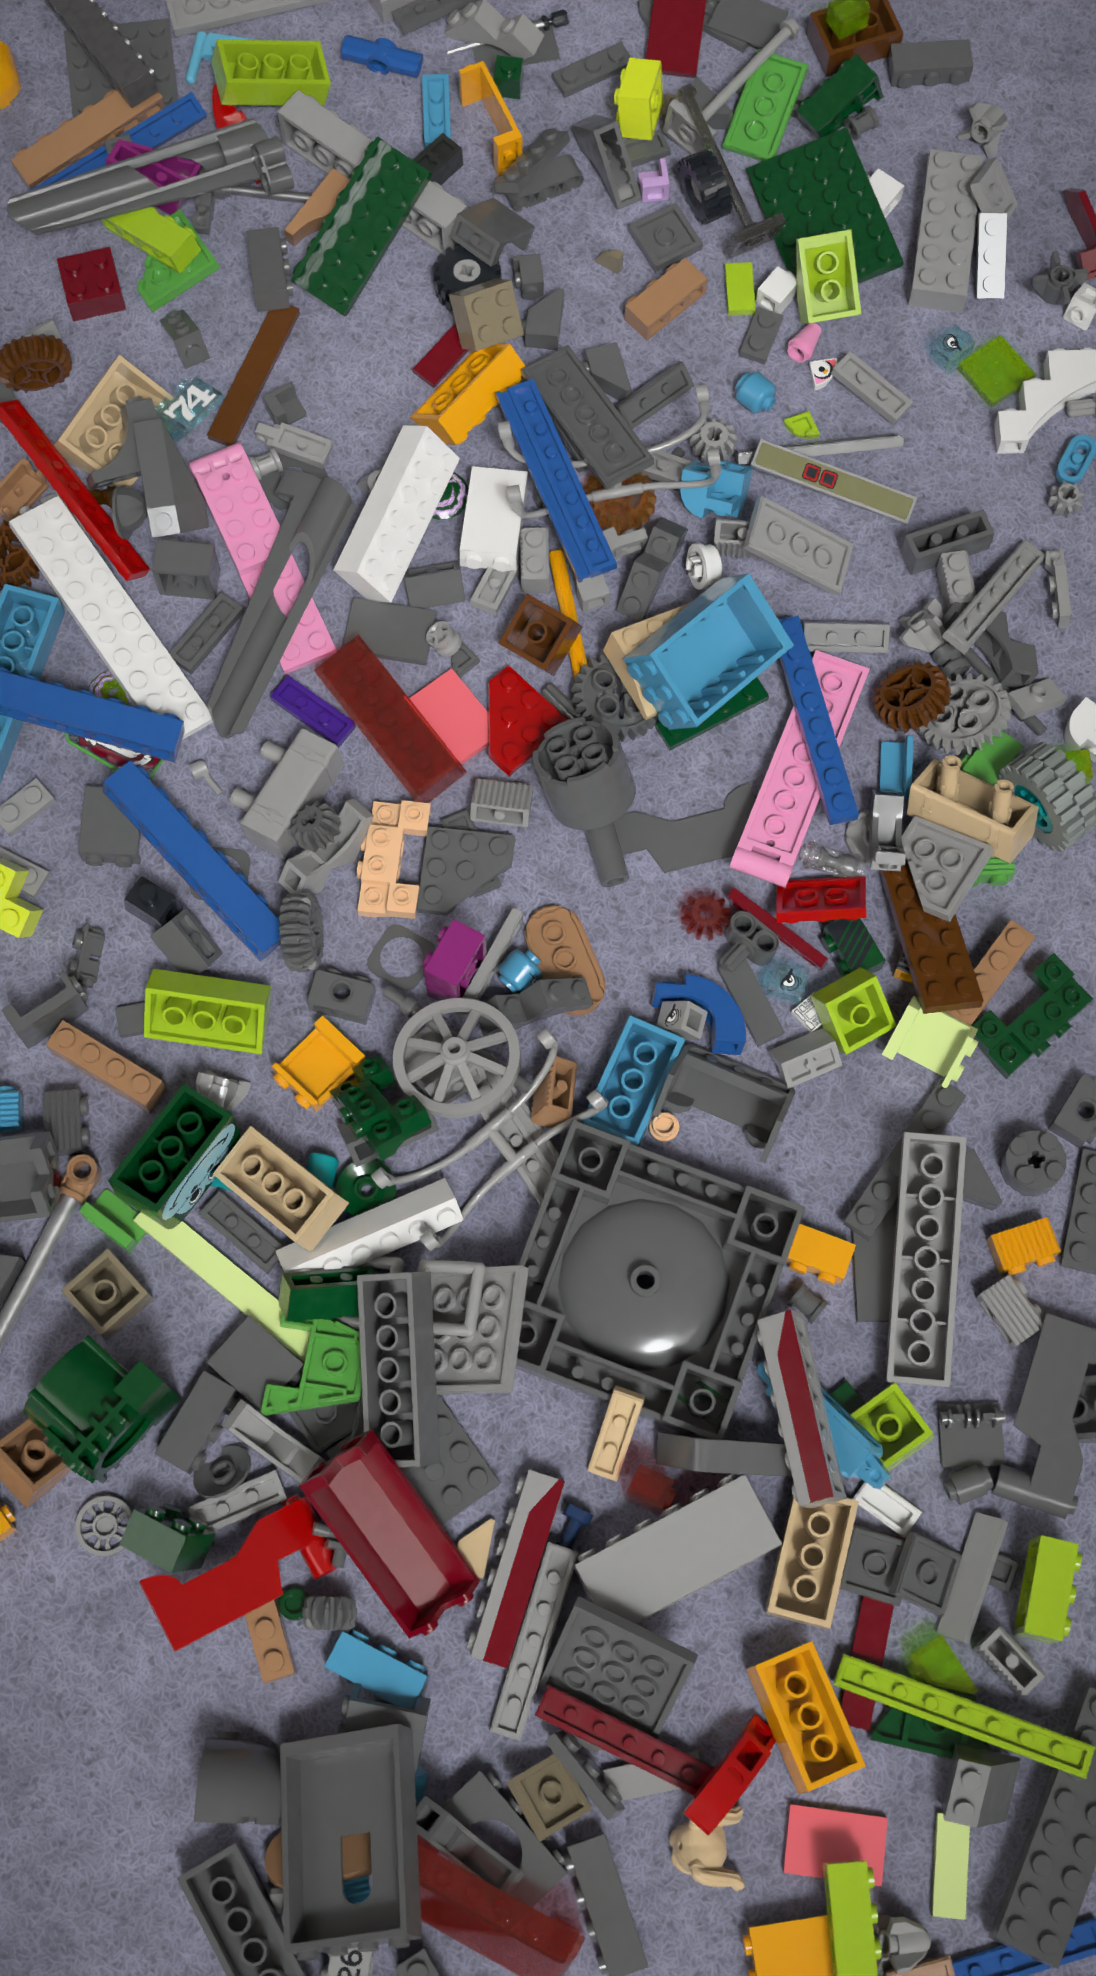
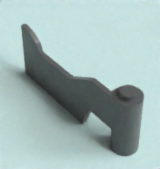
M750 783L733 790L727 796L724 809L677 821H669L639 812H630L623 814L620 818L606 826L586 830L601 886L612 887L627 882L630 877L623 855L646 849L664 873L733 856L755 803Z
M1048 1313L1045 1314L1013 1424L1014 1427L1040 1446L1032 1474L1000 1464L994 1477V1488L991 1489V1494L1063 1519L1068 1514H1074L1078 1502V1497L1074 1496L1083 1466V1457L1073 1423V1415L1088 1364H1096V1329Z

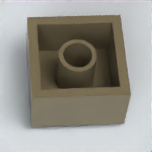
M496 278L449 294L462 349L479 351L524 335L512 280Z
M109 1249L104 1251L61 1289V1292L106 1341L154 1300Z

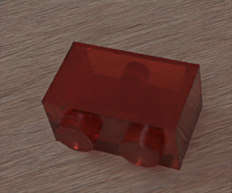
M639 1464L626 1493L625 1500L659 1515L662 1509L670 1508L677 1490L672 1488L675 1480Z

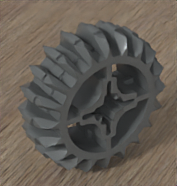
M294 892L293 894H286L282 900L279 916L280 926L278 927L280 930V949L283 952L282 957L285 960V964L290 971L309 972L310 970H317L322 962L321 958L324 947L323 916L321 915V907L318 904V900L313 893Z

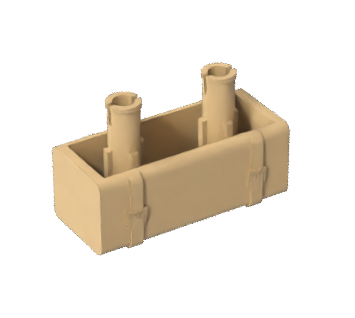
M949 755L942 761L934 759L911 785L907 815L913 818L914 816L923 818L991 845L994 852L991 857H997L1010 864L1032 838L1039 806L1013 795L1014 785L1009 780H998L995 785H991L961 771L962 762L957 756Z

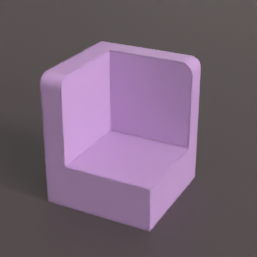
M660 158L658 171L638 173L642 202L669 199L670 184L665 158Z

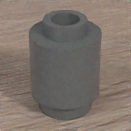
M976 1464L947 1475L948 1482L944 1483L950 1501L956 1500L958 1505L987 1495L988 1490L994 1488L992 1478L986 1466H977Z

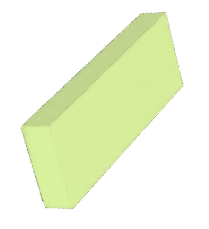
M937 1812L931 1916L966 1920L970 1826L944 1821L943 1813Z

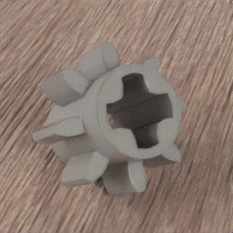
M1063 481L1060 488L1052 487L1050 492L1052 497L1048 501V506L1054 507V515L1062 514L1069 518L1072 511L1080 512L1082 507L1080 502L1084 498V493H1079L1078 484L1073 485Z

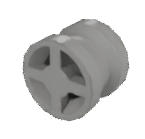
M445 621L433 624L426 634L427 643L435 648L436 652L442 657H449L455 654L462 643L460 634L454 631Z

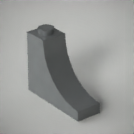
M595 114L572 124L579 149L590 158L608 189L615 209L619 210L642 200L618 121Z
M137 396L126 401V404L120 410L123 425L120 449L115 459L108 465L89 474L86 478L89 490L141 476L133 422L159 419L152 398L142 399L141 396Z

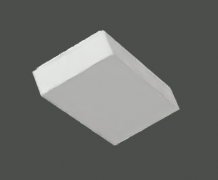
M864 1482L852 1499L859 1501V1507L902 1538L906 1537L922 1513L886 1485L879 1490Z

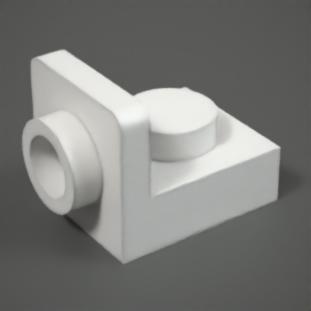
M1084 283L1073 295L1063 318L1075 326L1087 330L1096 314V288Z

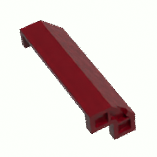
M370 1429L348 1440L339 1447L341 1452L335 1455L329 1462L321 1461L312 1468L299 1487L407 1637L410 1639L421 1633L423 1636H426L438 1627L439 1623L437 1621L444 1610L455 1605L459 1607L464 1606L473 1599V1592L480 1583V1580L376 1434Z

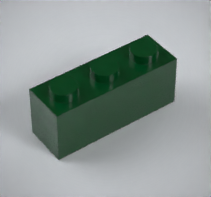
M372 1266L282 1273L278 1305L287 1322H303L315 1319L332 1320L334 1318L351 1316L357 1318L359 1317L357 1275L375 1274Z

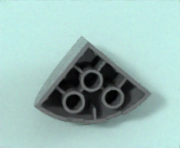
M219 1731L218 1738H208L200 1764L194 1822L281 1824L280 1752L261 1742L238 1739V1732Z

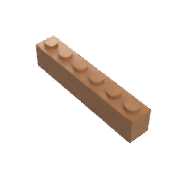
M112 90L95 105L91 104L85 107L80 115L62 122L59 128L51 134L42 135L37 140V143L28 149L19 150L14 158L11 159L13 167L28 190H31L103 146V141L118 137L166 108L163 97L158 91L131 108L117 90Z

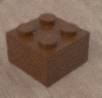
M527 593L498 644L555 676L583 627Z

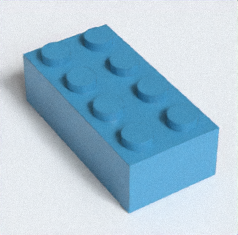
M630 1015L596 1088L608 1100V1106L601 1112L581 1121V1123L628 1140L630 1144L640 1147L667 1076L684 1048L685 1039ZM591 1103L589 1104L587 1110L593 1107Z

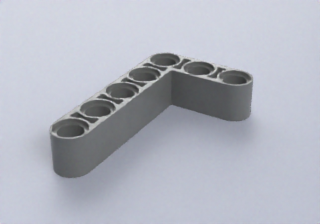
M658 1432L656 1464L699 1472L792 1477V1473L785 1462V1453L787 1452L785 1443L715 1439L679 1433Z

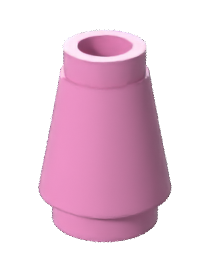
M807 324L788 342L787 353L792 360L803 363L812 357L822 332L818 324Z

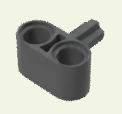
M745 911L736 912L732 916L725 932L726 940L733 947L721 958L720 964L725 971L733 972L746 958L759 966L768 965L773 960L779 947V938L752 914ZM735 927H742L746 932H740ZM758 945L766 946L769 951L760 949Z

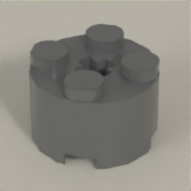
M1029 1130L1019 1134L1007 1146L1000 1160V1172L1004 1182L1023 1196L1037 1197L1047 1193L1062 1178L1066 1169V1153L1062 1144L1055 1135L1044 1131ZM1029 1159H1034L1039 1166L1034 1168L1033 1164L1029 1165Z

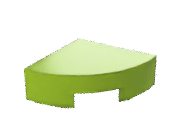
M810 411L786 418L783 421L786 429L799 438L816 439L820 436Z

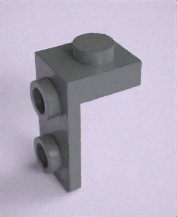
M185 310L171 311L165 318L160 319L161 326L173 340L185 369L210 358L199 328Z

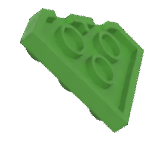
M181 209L170 215V217L180 227L187 226L196 234L197 238L195 240L201 251L181 274L152 256L147 255L144 264L146 270L143 279H139L136 289L152 313L220 269L216 259Z

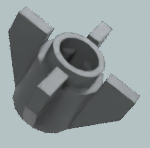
M1052 251L1048 273L1034 276L1032 284L1046 302L1054 305H1064L1070 301V292L1087 279L1089 271L1088 268L1074 270L1072 274L1069 267L1060 265L1061 261L1058 251Z

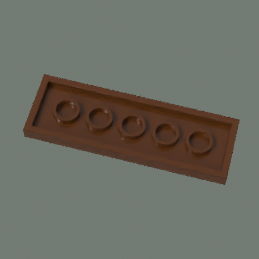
M907 859L905 860V865H901V871L879 870L923 1014L981 1007L984 1000L956 914L948 922L923 911Z

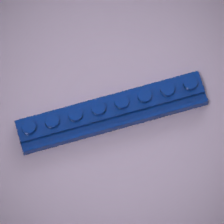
M534 379L509 387L505 392H496L498 403L506 421H510L514 439L578 583L583 582L585 578H593L617 569V562Z

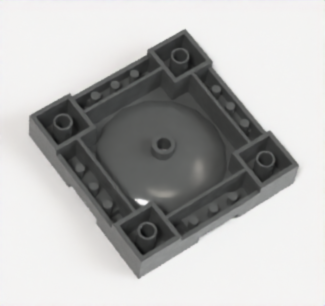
M573 1120L518 1264L529 1268L516 1369L610 1403L615 1386L645 1395L639 1416L689 1435L723 1439L758 1340L757 1332L759 1326L757 1320L766 1317L805 1207L748 1185L744 1187L630 1144L628 1140ZM643 1274L650 1276L653 1280V1287L650 1289L640 1288L636 1281L637 1277ZM702 1381L707 1386L712 1388L714 1391L719 1393L721 1396L726 1398L727 1403L724 1404L719 1399H717L709 1390L703 1389L695 1382ZM678 1394L688 1400L687 1405L677 1398ZM702 1395L707 1400L704 1404H698L694 1397ZM723 1411L717 1429L701 1418L708 1414L716 1420Z

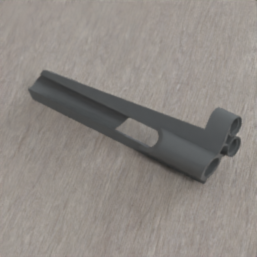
M254 118L9 197L6 211L11 218L35 235H41L256 180H261L268 196L293 189L295 185L289 166L286 164L285 152L279 137L276 136L269 139L262 127L256 123ZM172 157L193 160L204 168L202 174L163 187H158L135 170Z
M286 470L274 492L278 499L290 506L208 701L212 721L219 735L223 738H230L245 732L357 508L347 490L332 478L324 477L321 480L312 474L296 470ZM303 543L306 545L310 557L308 578L288 617H286L278 607L273 590L297 544Z

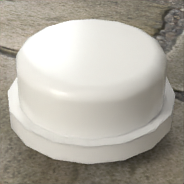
M694 543L688 549L686 570H688L691 583L698 590L707 589L710 585L715 584L721 579V557L716 547L711 544Z

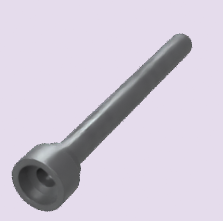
M236 185L214 191V198L226 200V197L231 198L232 195L305 204L313 193L287 190L268 196L264 187Z

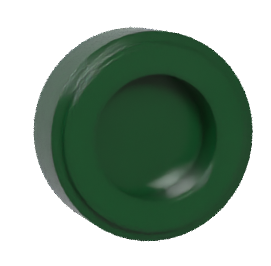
M300 1588L287 1589L279 1599L281 1614L292 1621L303 1619L304 1602L309 1595Z

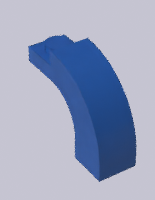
M685 974L682 984L672 981L655 984L651 996L652 1007L661 1008L662 1002L690 1001L708 1011L705 1022L711 1035V1053L741 1055L746 1043L744 1018L735 1000L722 987L708 979Z

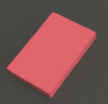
M452 668L406 700L408 707L457 767L489 746L488 712Z
M789 1804L783 1873L824 1878L823 1862L867 1861V1867L873 1868L875 1886H882L888 1818Z

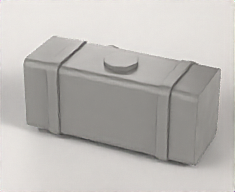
M303 728L300 729L287 750L271 741L265 742L260 756L277 764L257 797L238 787L231 794L229 801L231 805H235L247 812L240 822L247 840L281 859H285L291 848L296 845V840L289 831L292 828L290 820L298 816L297 811L305 809V804L312 806L316 801L321 803L330 787L337 781V776L345 765L340 751L335 744Z

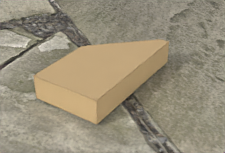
M493 1519L488 1520L458 1542L457 1549L479 1579H484L495 1525V1520Z

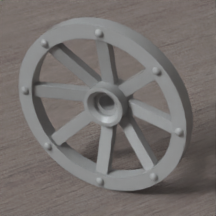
M469 998L441 1000L418 1011L401 1029L393 1050V1068L397 1082L407 1098L415 1095L429 1114L445 1118H464L477 1115L496 1105L513 1087L521 1065L520 1044L516 1031L510 1021L495 1007ZM453 1012H468L470 1014L458 1036L453 1037L442 1015ZM480 1016L493 1022L502 1031L467 1042ZM433 1019L444 1042L438 1043L412 1037L424 1024ZM507 1041L509 1045L508 1066L505 1067L472 1052ZM407 1048L439 1054L406 1074L405 1055ZM454 1050H459V1052L455 1054L451 1053ZM473 1064L501 1076L502 1079L490 1092L481 1097L468 1066ZM444 1065L433 1100L421 1094L411 1084ZM454 1071L460 1072L473 1101L461 1104L443 1103Z

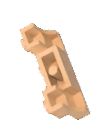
M402 800L401 804L373 801L372 815L374 817L361 845V851H365L364 860L358 861L357 878L361 879L358 915L375 918L400 917L416 919L419 886L400 884L399 877L405 834L427 837L431 803Z

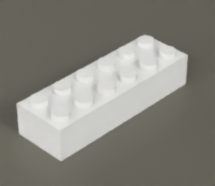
M403 425L335 565L334 571L367 600L392 602L460 459L428 426Z

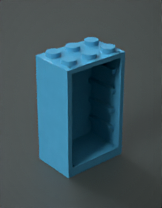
M746 573L719 579L626 655L623 660L627 665L629 675L637 680L643 689L644 698L658 712L660 722L669 730L699 726L792 648L794 644L751 575Z

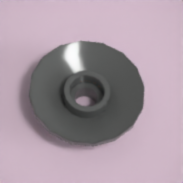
M228 1445L222 1447L221 1455L210 1463H204L201 1469L195 1472L193 1485L198 1494L205 1498H217L227 1495L236 1489L246 1479L251 1468V1458L248 1452L240 1446Z

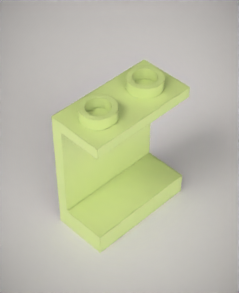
M913 996L882 1055L893 1060L896 1053H899L945 1077L941 1086L947 1088L951 1079L957 1082L965 1068L964 1065L960 1064L965 1055L971 1057L979 1042L974 1039L978 1029L946 1012L923 1014L919 999Z

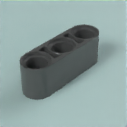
M563 155L552 159L521 193H506L514 210L521 211L523 210L522 207L526 209L547 201L548 197L552 199L572 191L571 188H574V190L579 188L583 184L584 178L571 155Z

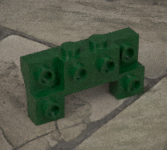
M1055 953L1047 958L1030 975V978L1045 993L1008 1027L991 1010L973 1025L974 1028L978 1029L974 1037L975 1040L979 1041L977 1046L1005 1079L1012 1075L1034 1054L1039 1058L1051 1046L1048 1041L1055 1035L1060 1039L1072 1027L1069 1022L1093 1000L1073 978L1075 974Z
M379 1055L365 1059L361 1064L352 1068L355 1078L340 1084L337 1088L330 1091V1095L345 1125L349 1124L356 1139L362 1138L382 1162L394 1155L409 1136L432 1124L427 1109L415 1095L402 1099L392 1106L379 1092L380 1089L392 1084L395 1080L390 1067Z

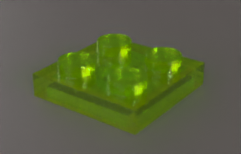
M1002 335L959 362L957 370L991 408L1019 390L1023 381L1034 379L1036 375Z

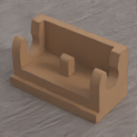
M22 458L0 482V517L8 523L20 516L19 509L29 506L31 508L50 487L40 470L35 472L29 461L25 458Z

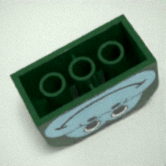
M183 1084L108 1179L117 1197L164 1228L172 1229L186 1218L217 1178L213 1173L239 1141L240 1132L233 1115Z

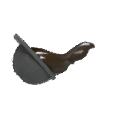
M120 485L108 486L103 490H89L99 504L108 505L112 509L114 527L121 539H129L133 531L144 523L148 515L144 496L133 488Z

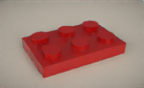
M866 876L788 880L785 888L777 885V923L786 922L794 924L801 921L826 922L837 919L857 920L859 918H867Z

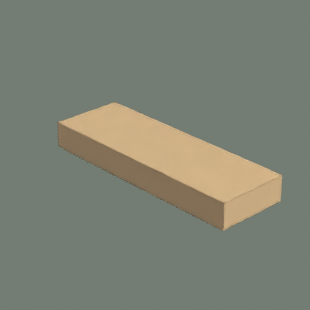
M615 1386L587 1470L588 1472L617 1482L645 1395Z

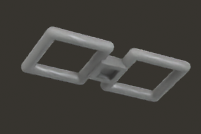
M376 1257L357 1267L372 1266L373 1269H388L390 1273H403L404 1262L401 1258ZM421 1260L418 1264L417 1272L431 1271L472 1274L464 1324L433 1322V1330L436 1335L473 1336L476 1332L485 1265L481 1262ZM339 1317L331 1320L335 1323L338 1321L352 1329H359V1317Z

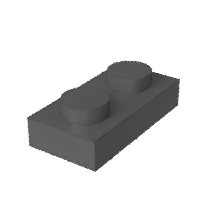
M758 307L739 356L765 365L784 315Z

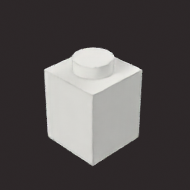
M777 266L758 288L756 303L767 310L781 314L797 296V279L794 274L784 271Z

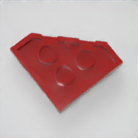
M509 665L488 683L489 759L510 777L533 757V752L537 751L540 744L545 740L544 734L552 727L568 719Z

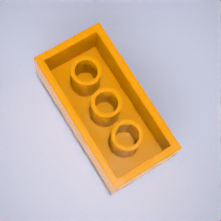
M813 1641L746 1669L798 1794L810 1792L866 1766Z

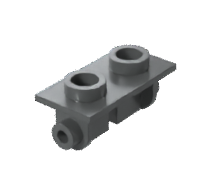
M86 923L80 931L75 932L72 948L76 949L75 958L71 959L68 964L67 976L72 977L74 975L77 981H81L82 987L93 988V983H97L100 962L89 959L90 956L101 957L105 936H103V930L93 928L89 932V924Z

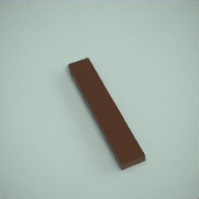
M290 305V308L270 310L207 433L209 440L225 446H230L237 442L300 315L299 308Z

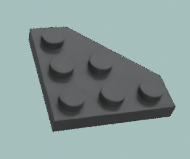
M428 826L417 913L447 916L465 899L471 898L500 873L503 874L510 869L513 862L515 836Z

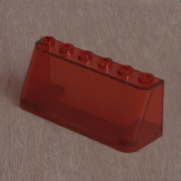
M418 1839L422 1922L518 1976H564L586 1938L583 1931L556 1916L554 1919L548 1917L438 1855L439 1851Z

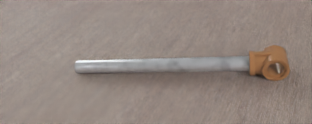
M76 1155L68 1162L67 1173L59 1186V1193L62 1196L0 1312V1352L78 1203L84 1205L92 1189L100 1182L102 1176L101 1169L95 1160L88 1155ZM91 1166V1173L88 1177L84 1179L78 1178L77 1173L81 1167Z

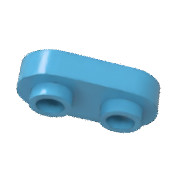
M1077 435L1070 441L1056 469V478L1061 484L1063 481L1073 485L1079 484L1084 478L1096 454V442L1092 437ZM1077 450H1084L1086 454L1081 455ZM1070 471L1074 476H1068L1065 472Z

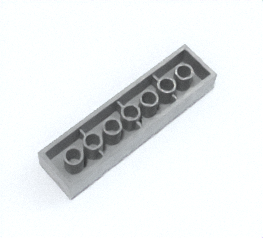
M299 90L278 111L283 144L327 175L334 168L350 179L353 169L360 165L365 157L367 146L370 142L374 141V139H369L360 133L354 125H348L341 120L334 111L322 107L314 97L306 96ZM429 181L402 227L439 253L446 255L445 249L451 247L452 250L456 249L455 244L458 243L451 239L449 235L457 214L466 210L467 206L459 197H453L444 191L437 182Z
M904 1132L902 1135L885 1382L950 1387L967 1137Z

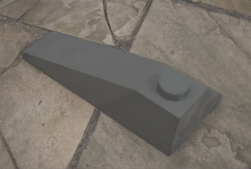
M159 418L133 422L152 538L208 528L209 521L205 499L182 459L163 420Z

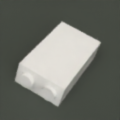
M472 466L460 543V566L471 569H487V567H491L501 572L516 571L520 548V530L522 529L524 518H521L513 511L509 501L507 486L519 484L525 511L528 489L527 471Z

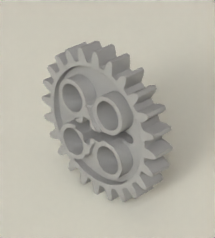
M969 673L967 678L963 680L960 674H957L956 681L954 682L947 678L952 694L949 697L950 705L945 706V714L937 715L938 722L930 721L928 728L924 725L919 727L921 736L925 737L928 745L933 743L936 751L943 747L945 754H948L951 749H955L956 755H959L962 749H966L967 753L971 754L972 747L975 746L982 751V743L984 742L993 745L992 737L1001 738L1002 733L1000 729H1008L1007 720L1012 718L1010 713L1012 707L1007 691H1003L1001 683L995 684L992 677L985 681L983 674H980L977 679H973L972 673Z

